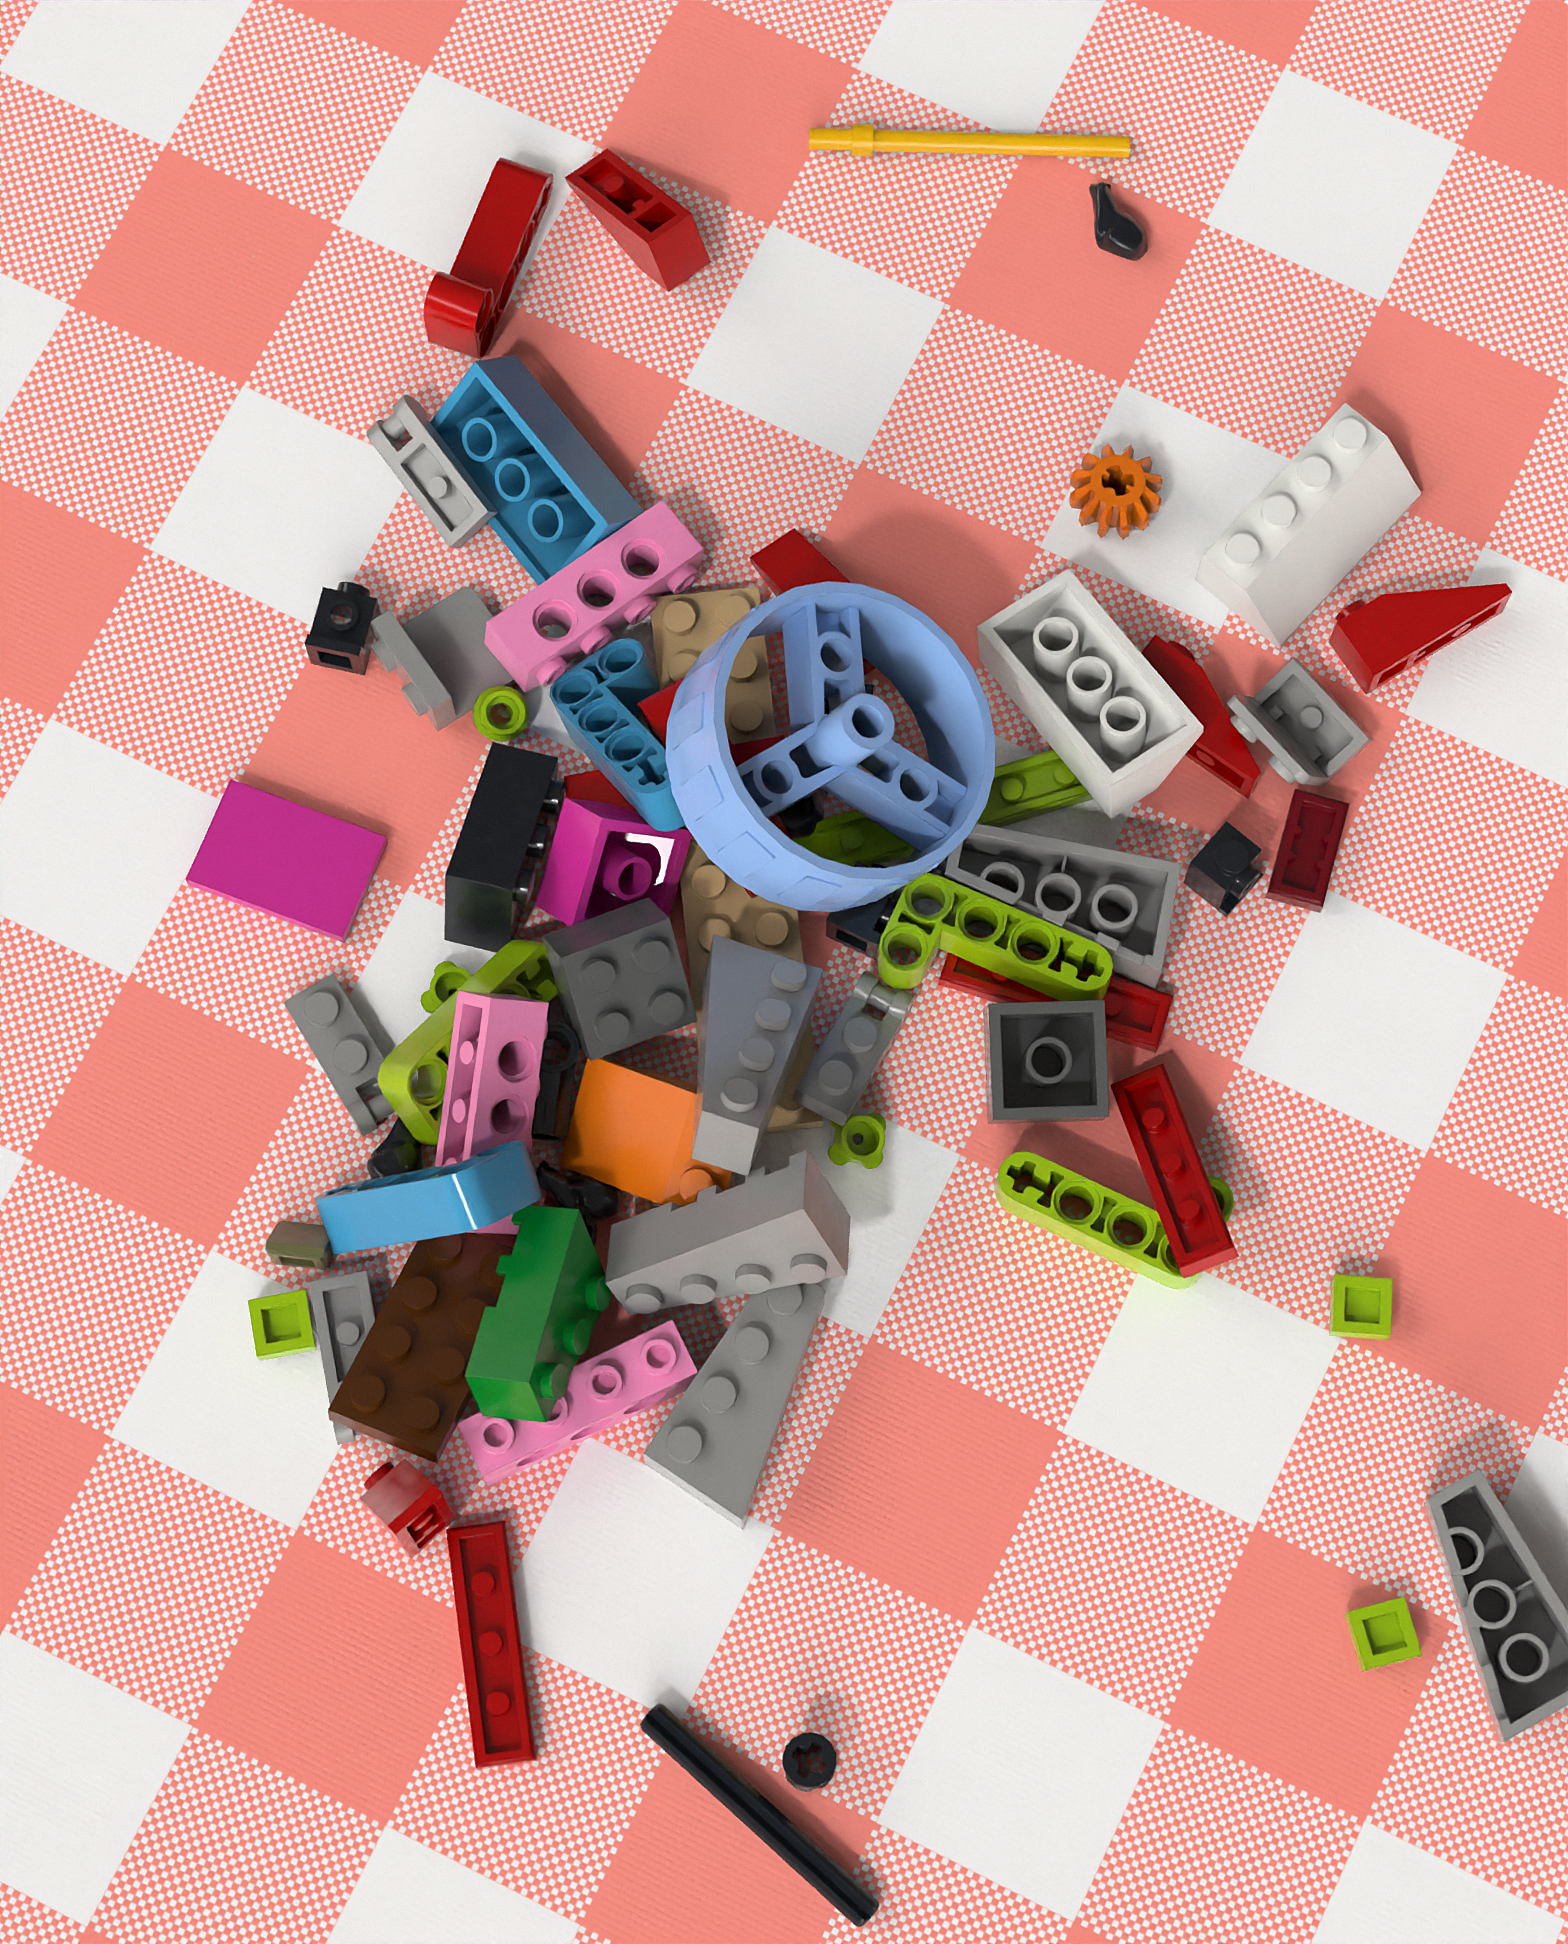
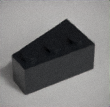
M492 742L445 874L444 940L495 953L507 943L515 940L524 904H528L535 880L534 869L537 858H544L548 846L550 826H547L549 816L550 814L558 815L563 802L565 782L557 781L558 757Z

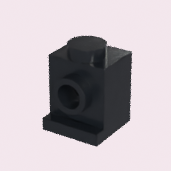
M340 582L337 590L326 587L322 588L312 628L305 640V647L311 664L365 676L371 654L370 645L374 643L375 639L371 621L381 615L377 598L370 597L371 592L369 589L353 582ZM335 616L351 619L346 624L334 622Z
M1226 821L1190 862L1183 883L1227 918L1263 877L1264 874L1255 867L1262 849Z
M857 861L854 867L868 866ZM873 863V864L871 865V867H868V868H888V867L883 866V865H881V864ZM897 890L878 901L870 902L866 905L830 912L826 919V937L877 960L882 936L878 932L879 930L884 932L898 902L895 900Z

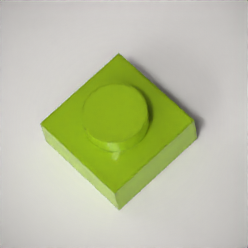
M1334 1274L1331 1278L1329 1336L1388 1340L1391 1337L1393 1278Z
M306 1289L248 1300L256 1357L259 1361L317 1350L309 1296Z
M1405 1596L1347 1611L1344 1614L1361 1673L1418 1658L1422 1655Z

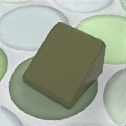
M280 1221L276 1224L266 1241L265 1250L276 1265L318 1270L330 1268L332 1249L323 1225Z

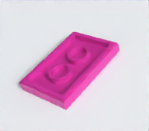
M230 779L188 872L186 881L189 886L345 943L387 847L388 840L386 836Z

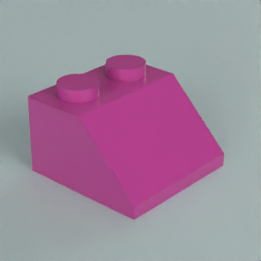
M565 797L535 906L566 925L571 926L649 897L669 917L692 834L684 826L673 831H657L638 812L613 804Z

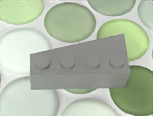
M978 823L975 824L970 835L949 854L944 878L1098 943L1110 954L1113 972L1146 987L1156 988L1162 972L1182 863Z
M713 934L703 980V1008L700 1021L701 1038L697 1064L698 1081L691 1158L745 1176L749 1175L812 1018L823 969Z
M808 1150L789 1156V1166L772 1172L768 1167L763 1166L750 1171L749 1175L745 1176V1183L723 1191L719 1186L714 1185L698 1191L696 1202L682 1207L674 1202H669L612 1224L605 1283L630 1315L636 1313L649 1314L659 1309L691 1303L705 1304L713 1299L746 1293L760 1294L768 1289L802 1283L815 1284L824 1279L846 1276L848 1273L851 1216Z
M802 1283L768 1289L760 1294H752L643 1453L645 1465L742 1530L824 1307L826 1290L816 1284Z
M1479 1468L1429 1497L1423 1504L1498 1741L1501 1743L1506 1742L1568 1705V1611Z

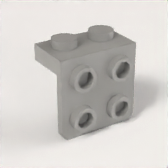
M470 587L460 588L402 626L390 609L371 621L376 641L370 647L378 662L387 673L393 670L396 671L405 684L401 688V692L411 709L418 717L426 714L438 732L472 711L476 699L485 690L494 686L509 687L516 683L484 644L486 622L493 618V615L476 591Z
M1292 658L1253 697L1234 694L1227 701L1228 706L1235 712L1230 718L1234 727L1247 740L1254 743L1258 739L1273 753L1268 762L1290 784L1298 781L1302 785L1325 786L1373 740L1296 658Z

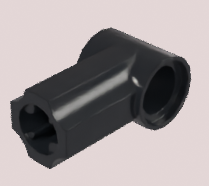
M555 1021L548 1022L546 1039L560 1041L565 1046L568 1057L564 1062L556 1065H550L541 1060L539 1072L540 1091L535 1102L531 1132L532 1139L565 1141L568 1135L579 1040L569 1026Z

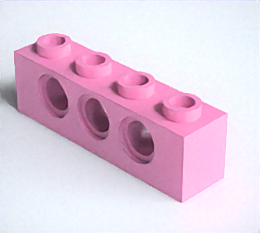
M661 500L486 622L484 644L525 694L539 684L543 687H548L562 674L567 672L569 669L568 663L584 652L587 656H591L606 646L613 637L612 632L626 622H629L631 625L638 624L649 616L657 605L653 600L654 597L665 596L670 591L677 595L688 589L700 575L699 569L704 548L667 504ZM633 564H644L650 567L654 573L648 576H638L632 573L628 567ZM591 594H600L608 598L611 603L604 607H595L590 605L584 598ZM553 624L565 629L567 634L560 638H551L543 634L540 629L546 625Z
M458 990L435 1167L460 1163L487 1149L517 1140H525L529 1154L531 1153V1132L535 1102L540 1091L539 1072L543 1042L548 1032L547 1012L549 1003L517 995ZM511 1214L488 1226L465 1233L518 1234L519 1225H514L511 1222L513 1216Z
M670 1320L575 1366L568 1378L566 1392L561 1399L557 1400L547 1423L482 1416V1413L479 1412L457 1423L486 1486L489 1487L685 1392L698 1374V1371L673 1320Z

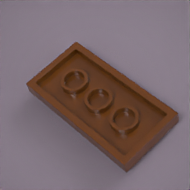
M460 1233L418 1240L328 1408L329 1420L437 1464L473 1395L465 1377L485 1306H497L505 1276H499L496 1273L500 1256H511L513 1248L477 1233Z

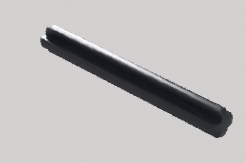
M657 1704L645 1715L640 1723L642 1731L848 1920L861 1928L872 1918L880 1906L878 1900L663 1704Z

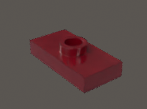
M1298 789L1294 790L1265 898L1318 913L1321 912L1350 803Z

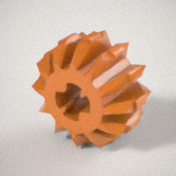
M1109 443L1102 447L1101 458L1087 452L1082 458V469H1075L1071 475L1070 485L1075 490L1070 493L1069 504L1071 508L1081 509L1078 520L1081 527L1093 522L1099 523L1097 534L1100 539L1107 535L1109 527L1116 528L1118 535L1123 540L1129 536L1131 525L1144 531L1149 526V514L1156 513L1160 509L1162 499L1156 493L1162 487L1161 475L1150 473L1153 464L1150 456L1138 461L1133 460L1134 449L1131 444L1123 450L1122 455H1115L1114 449ZM1113 488L1116 489V492H1117L1118 495H1122V496H1116V493H1115V491H1114Z

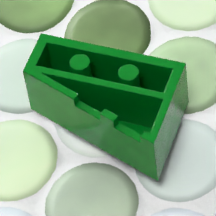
M529 1205L513 1213L511 1222L514 1225H519V1232L512 1255L500 1256L496 1273L499 1276H505L497 1306H485L465 1377L482 1416L547 1423L557 1400L561 1399L566 1392L568 1378L579 1356L587 1350L590 1334L601 1312L608 1307L612 1291L605 1283L606 1275L580 1210Z

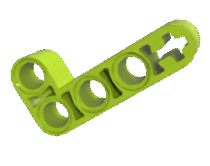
M931 873L920 876L904 887L881 936L877 960L879 975L886 984L901 990L910 989L922 982L938 949H941L1060 1001L1102 1000L1107 992L1113 970L1110 954L1098 943ZM927 898L937 902L942 909L935 915L927 916L915 911L912 905L919 899ZM973 921H982L990 925L994 933L986 938H977L970 935L966 931L965 926ZM1023 944H1037L1043 948L1047 956L1041 960L1031 961L1022 957L1017 949ZM904 947L914 951L919 959L910 965H900L894 962L889 954L896 948ZM1057 955L1065 957L1059 972L1054 971ZM1083 968L1093 971V974L1088 977L1086 982L1076 978Z
M526 939L512 940L507 943L458 989L459 991L517 995L547 1003L558 993L544 942ZM458 990L384 1059L378 1072V1085L382 1094L409 1132L420 1143L434 1147L438 1145ZM416 1070H418V1081L416 1086L412 1088V1078Z
M1027 1151L1015 1152L1006 1157L1000 1165L994 1188L995 1195L1001 1207L1009 1213L1168 1288L1176 1290L1189 1288L1203 1274L1204 1271L1183 1278L1180 1270L1170 1265L1166 1257V1250L1171 1248L1156 1210L1035 1153ZM1022 1173L1028 1174L1032 1177L1030 1186H1027L1023 1193L1014 1191V1180H1018ZM1208 1175L1227 1224L1234 1206L1233 1192L1222 1179ZM1051 1184L1055 1186L1047 1208L1041 1205L1043 1195L1046 1194L1048 1185ZM1066 1197H1079L1089 1206L1090 1215L1081 1220L1069 1219L1061 1211L1060 1201ZM1119 1222H1132L1141 1230L1143 1240L1136 1245L1122 1244L1114 1236L1112 1227Z

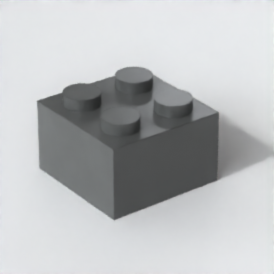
M649 897L542 936L567 1025L575 1032L579 1040V1048L590 1061L698 1021L670 918Z
M1105 1000L992 1003L983 1009L988 1124L1103 1121L1109 1117Z

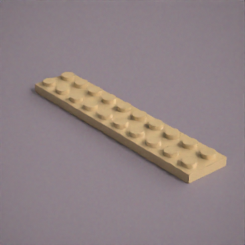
M759 586L653 598L657 605L652 613H650L656 672L660 683V690L686 676L693 663L704 650L750 610L761 604ZM765 635L746 639L734 658L726 686L724 718L727 737L732 744L777 736ZM692 836L680 876V888L693 1006L698 1020L695 1024L698 1051L700 1052L703 980L713 934L804 963L798 910L767 901L760 896L751 899L741 885L735 883L707 857ZM811 1020L766 1133L823 1126L821 1115L792 1101L798 1084L815 1057Z

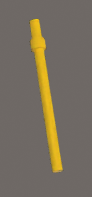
M852 123V129L809 128V149L851 151V156L873 157V151L1129 158L1130 137L874 129V124Z

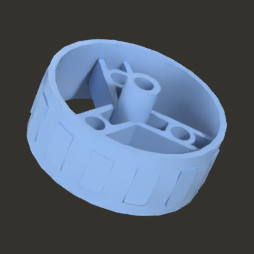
M826 581L795 587L754 607L700 654L676 691L667 721L665 758L672 794L687 829L707 857L735 883L767 901L801 911L836 912L878 901L902 886L909 884L937 867L970 835L988 801L995 774L996 738L989 703L973 667L954 640L926 613L894 594L863 584ZM783 632L791 736L736 767L731 757L724 722L726 686L734 658L746 639ZM863 658L873 664L894 684L911 708L926 743L929 763L891 739L895 726L893 714L884 701L875 695L865 693ZM824 698L829 703V714H824ZM860 764L873 775L859 769L857 765ZM820 789H824L915 848L908 860L901 865L888 868L852 867L821 858L793 842L769 819L800 800L809 798Z

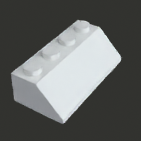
M1344 403L1202 554L1195 581L1280 649L1420 498L1421 492L1388 436L1347 403Z
M1069 568L977 626L979 660L1110 819L1156 790L1203 733L1204 726Z

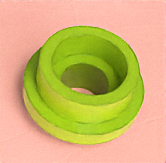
M494 686L482 692L476 699L472 716L475 727L481 735L491 741L506 742L518 737L524 731L529 720V708L525 698L517 690L508 686ZM495 704H503L509 709L510 718L504 725L496 724L491 719L490 711Z

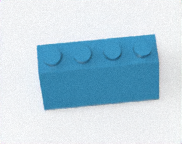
M516 355L475 361L430 421L431 425L498 512L487 523L538 586L644 512Z

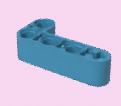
M618 639L607 644L557 678L550 688L549 696L571 740L644 820L657 831L677 830L685 826V822L672 794L665 758L666 749L635 718L640 714L637 703L660 691V683L641 643L635 639Z
M517 1140L487 1149L460 1163L353 1182L328 1190L314 1199L326 1235L329 1238L333 1254H341L473 1231L495 1223L542 1199L543 1194L525 1140Z

